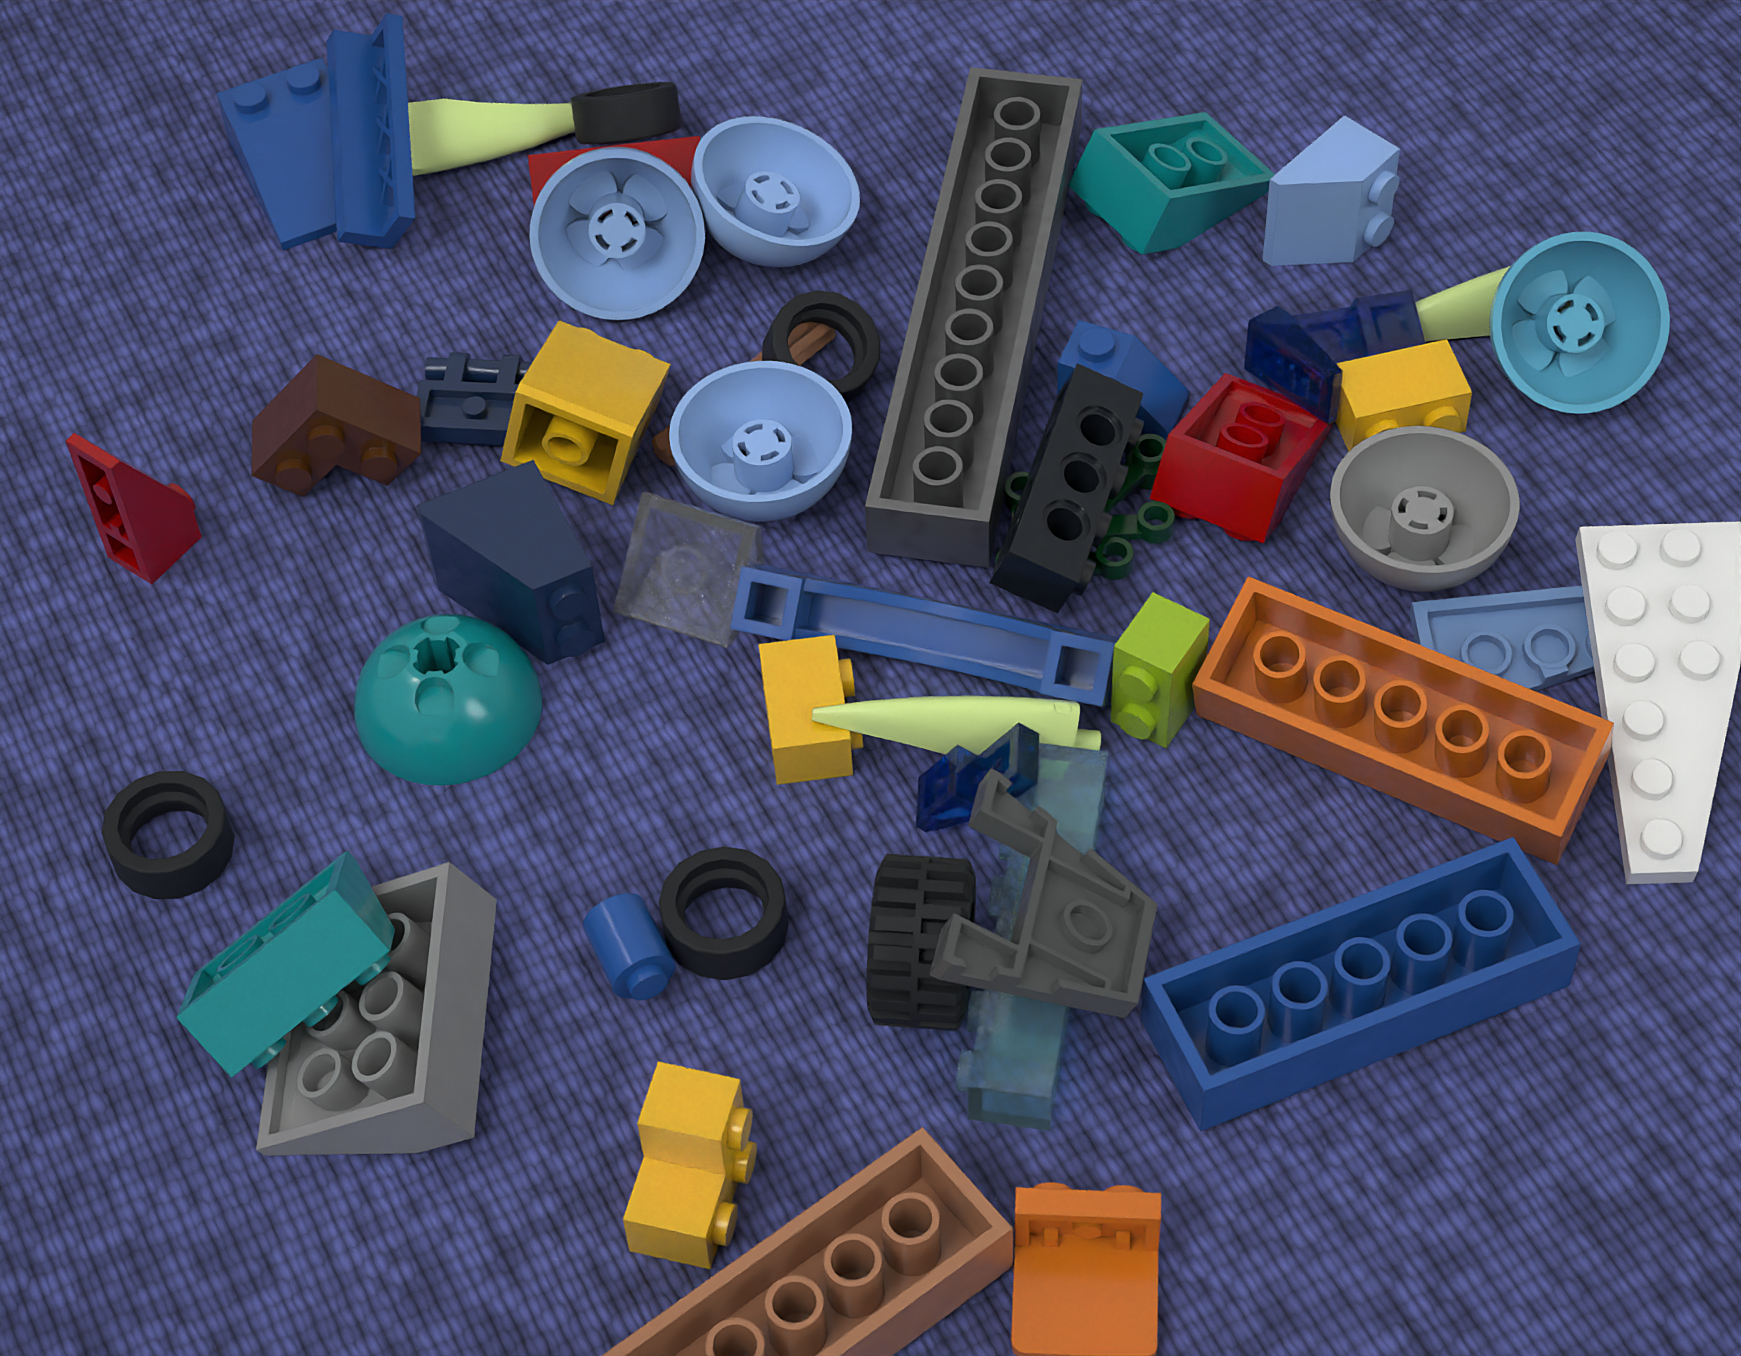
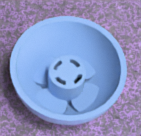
M758 116L730 119L716 125L703 136L693 158L691 189L701 208L704 227L721 247L746 262L765 267H791L812 261L833 248L848 232L857 216L860 205V192L856 178L847 162L822 138L793 123Z
M627 147L595 149L583 153L561 166L548 179L540 191L530 222V247L533 260L539 274L550 290L572 308L584 314L608 320H626L643 317L662 309L675 300L693 279L700 265L705 244L702 211L694 192L686 180L671 165L647 152ZM612 210L613 213L607 215L603 219V221L598 219L599 217L602 218L605 213ZM626 212L632 217L633 221H638L637 224H632L630 218L625 215Z
M753 361L723 368L696 383L683 396L673 413L669 429V440L673 459L681 477L693 493L716 511L736 519L752 522H769L786 519L805 511L830 491L840 477L849 456L852 441V421L844 398L830 382L820 375L790 363Z

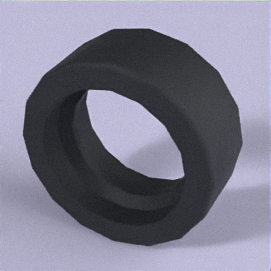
M649 82L609 87L581 93L570 99L576 140L581 144L633 141L665 135L682 128L677 85L672 82Z
M815 290L799 294L781 307L762 342V361L785 362L799 366L792 358L788 348V338L792 330L799 324L806 322L825 324L838 331L845 338L854 355V364L847 375L837 380L826 379L839 391L846 404H848L863 391L880 361L881 339L874 321L857 302L840 293Z
M158 771L134 780L116 794L105 811L101 832L118 878L133 892L152 899H179L203 890L222 874L232 858L235 838L220 793L205 778L185 771ZM176 811H189L204 817L207 828L199 841L183 853L169 858L148 859L134 854L132 851L131 841L143 825L154 817Z
M725 846L701 850L679 862L664 880L659 898V907L666 945L681 966L698 976L719 980L749 976L769 964L784 945L789 922L782 879L767 860L751 851ZM726 887L742 889L760 898L764 911L762 918L754 928L740 936L726 939L703 937L690 930L686 925L684 914L688 906L694 899L710 890Z

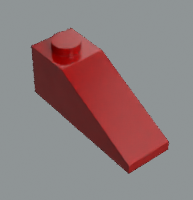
M73 433L65 441L107 557L152 585L202 538L194 514L196 506L193 499L177 484L169 483L165 485L139 468Z

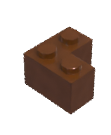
M316 354L252 420L251 476L302 497L335 465L388 486L421 454L419 397L319 354Z

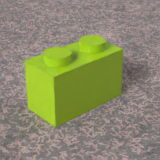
M1152 592L1114 645L1111 722L1119 725L1124 732L1134 738L1148 739L1164 748L1168 747L1195 708L1192 684L1207 656L1209 618Z

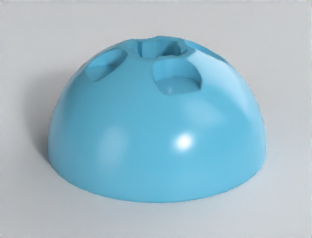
M1571 232L1557 235L1541 241L1524 252L1515 260L1501 279L1493 297L1489 316L1490 340L1495 358L1501 370L1515 388L1527 398L1544 407L1576 414L1593 413L1609 409L1638 392L1651 378L1660 364L1667 345L1670 326L1669 305L1662 282L1650 263L1637 250L1625 242L1612 236L1595 232ZM1567 303L1570 304L1569 307L1563 309L1560 313L1558 312L1560 308L1567 306ZM1553 326H1556L1559 334L1564 337L1562 341L1559 340L1560 338L1555 333Z

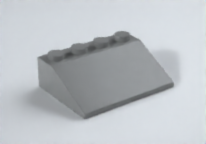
M447 862L372 886L374 893L395 928L391 949L388 952L391 960L378 975L366 984L359 985L354 979L335 995L339 999L337 1005L318 1023L307 1027L301 1022L283 1036L287 1041L286 1045L268 1062L256 1146V1150L264 1156L420 1153L474 1138L497 899L452 863Z

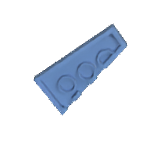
M1582 585L1412 602L1409 615L1416 644L1531 690L1538 691L1595 671Z

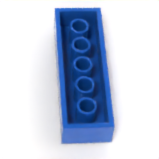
M1511 837L1143 978L1141 1022L1201 1132L1569 987L1581 943L1515 838Z

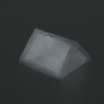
M642 492L613 612L726 648L730 647L739 632L738 630L730 629L741 566L764 565L761 526L653 493Z

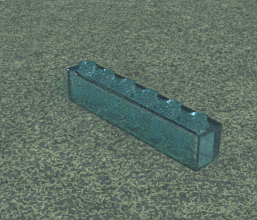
M1030 742L1026 766H1014L1012 785L1010 786L1009 794L1031 812L1039 805L1058 821L1056 833L1082 855H1085L1090 848L1096 852L1107 788L1108 752ZM1000 843L999 859L1008 860L1005 877L995 875L993 877L989 899V915L998 916L995 934L1011 941L1030 859ZM985 989V992L972 991L967 1031L977 1032L974 1051H961L956 1081V1091L968 1094V1119L1047 1131L1051 1130L1071 1007Z

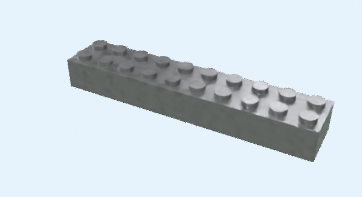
M970 67L865 504L867 551L870 553L990 567L1004 500V484L1009 476L1068 195V184L1071 179L1081 133L1083 79Z

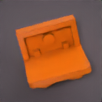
M1056 1182L1040 1183L1032 1188L1016 1187L1011 1348L1016 1356H1156L1161 1193L1144 1192L1142 1189L1130 1185H1116L1104 1191L1073 1190L1065 1184Z

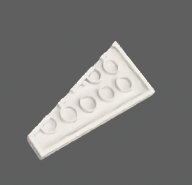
M1741 521L1579 527L1575 541L1601 717L1614 723L1608 765L1626 884L1693 882L1700 865L1741 664Z

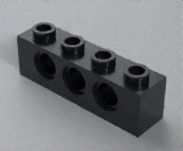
M1076 364L1056 396L990 578V584L1057 614L1071 593L1078 596L1084 593L1096 566L1095 561L1088 559L1091 546L1099 547L1112 519V514L1104 510L1107 499L1113 501L1117 497L1128 473V467L1121 464L1120 461L1123 453H1131L1144 426V421L1136 417L1144 393L1081 364Z

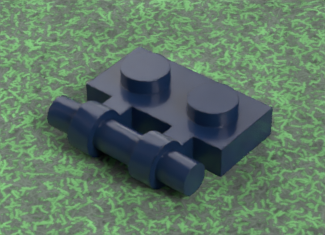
M451 352L449 358L427 357L425 364L426 380H420L416 396L420 398L421 441L504 445L515 392L532 362H523L521 355H503L501 360L471 359L469 353Z

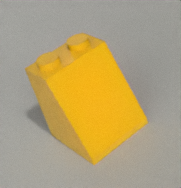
M558 320L515 392L500 461L516 467L534 460L544 479L614 505L659 404L671 364L654 358L643 350L631 349L603 338L587 328H578Z

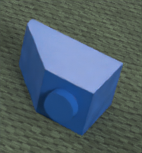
M1078 320L1058 361L1057 395L1076 364H1081L1144 393L1136 415L1137 418L1144 421L1141 434H1156L1167 441L1168 434L1179 423L1189 401L1190 391L1136 336Z

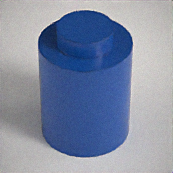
M623 893L607 898L594 906L584 918L583 930L614 993L621 998H633L639 1001L647 1000L660 994L667 987L669 979L675 972L676 964L644 899L638 894Z

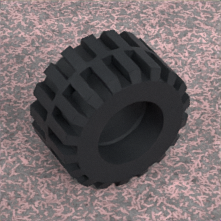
M886 854L879 865L871 903L866 975L867 1007L874 1025L958 1031L967 1014L970 986L939 980L929 975L941 928L955 913L975 923L976 875L969 859Z

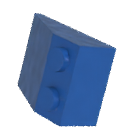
M322 57L216 93L229 143L282 250L284 251L337 232L328 68Z

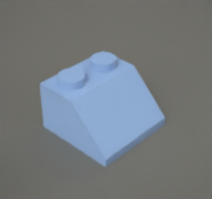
M1345 115L1270 179L1263 261L1271 266L1354 262L1371 246L1378 247L1390 234L1394 224V218L1391 216L1394 194L1400 181L1399 176H1397L1400 148Z

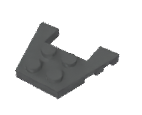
M991 768L979 783L968 826L1030 859L1011 941L954 913L941 928L929 975L948 982L1125 1018L1139 1002L1158 904L1091 848L1085 855H1082L1056 833L1058 821L1039 805L1033 812L1028 810L1007 792L1012 782Z

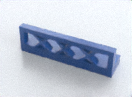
M386 13L372 35L333 29L326 43L337 241L392 249L415 220L403 18L401 15Z

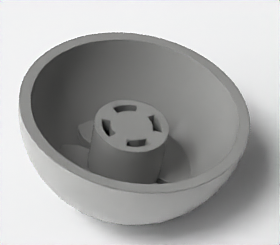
M1429 426L1394 428L1363 440L1351 449L1339 463L1334 473L1330 490V508L1333 524L1342 546L1360 568L1375 579L1389 586L1413 592H1435L1454 588L1474 579L1487 570L1498 559L1509 543L1520 510V499L1515 480L1506 465L1495 453L1466 435Z

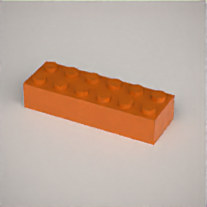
M1249 576L1192 684L1196 715L1500 842L1514 837L1522 851L1555 865H1558L1610 754L1614 723Z

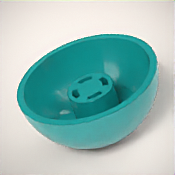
M461 614L425 616L408 622L390 633L373 650L363 666L354 697L356 730L369 756L389 773L404 780L424 785L444 786L466 783L480 779L502 768L512 761L528 744L539 724L542 712L541 685L534 666L521 646L507 633L493 624L479 618Z

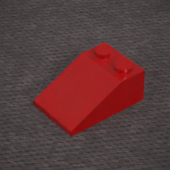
M1224 373L1168 434L1149 499L1168 504L1177 516L1189 519L1200 518L1220 526L1225 533L1235 539L1242 541L1255 540L1264 544L1282 521L1333 426L1336 415Z

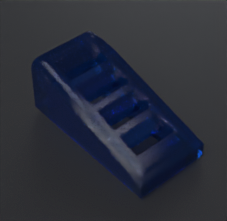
M1276 306L1248 321L1244 369L1326 424L1336 421L1343 374L1342 369L1298 321L1280 306Z

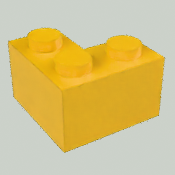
M657 1062L637 1122L644 1157L623 1217L629 1251L711 1270L718 1245L729 1246L734 1234L738 1214L737 1204L732 1203L738 1182L748 1184L757 1154V1143L748 1139L753 1113L752 1109L744 1108L740 1079Z

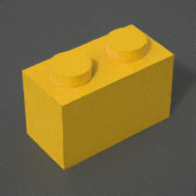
M1445 339L1332 364L1327 404L1331 413L1336 415L1334 420L1348 451H1350L1360 442L1375 434L1400 427L1429 426L1458 433L1465 432L1472 390L1448 340Z
M835 635L758 644L776 785L853 775L851 750L863 748L862 733L812 721L813 708L845 704V697L855 696L851 659L838 660Z

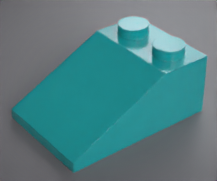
M1203 112L1095 129L1068 186L1085 201V206L1090 212L1103 218L1122 236L1123 242L1129 248L1143 255L1183 246L1269 192L1270 179L1275 174L1210 115Z

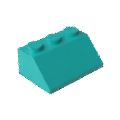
M348 850L345 851L194 973L176 1018L231 1078L249 1063L255 1069H259L267 1064L286 1045L287 1041L283 1038L284 1035L301 1022L307 1027L318 1023L337 1005L339 999L335 995L354 979L359 985L366 984L390 962L391 957L388 955V952L391 949L395 928L358 862Z

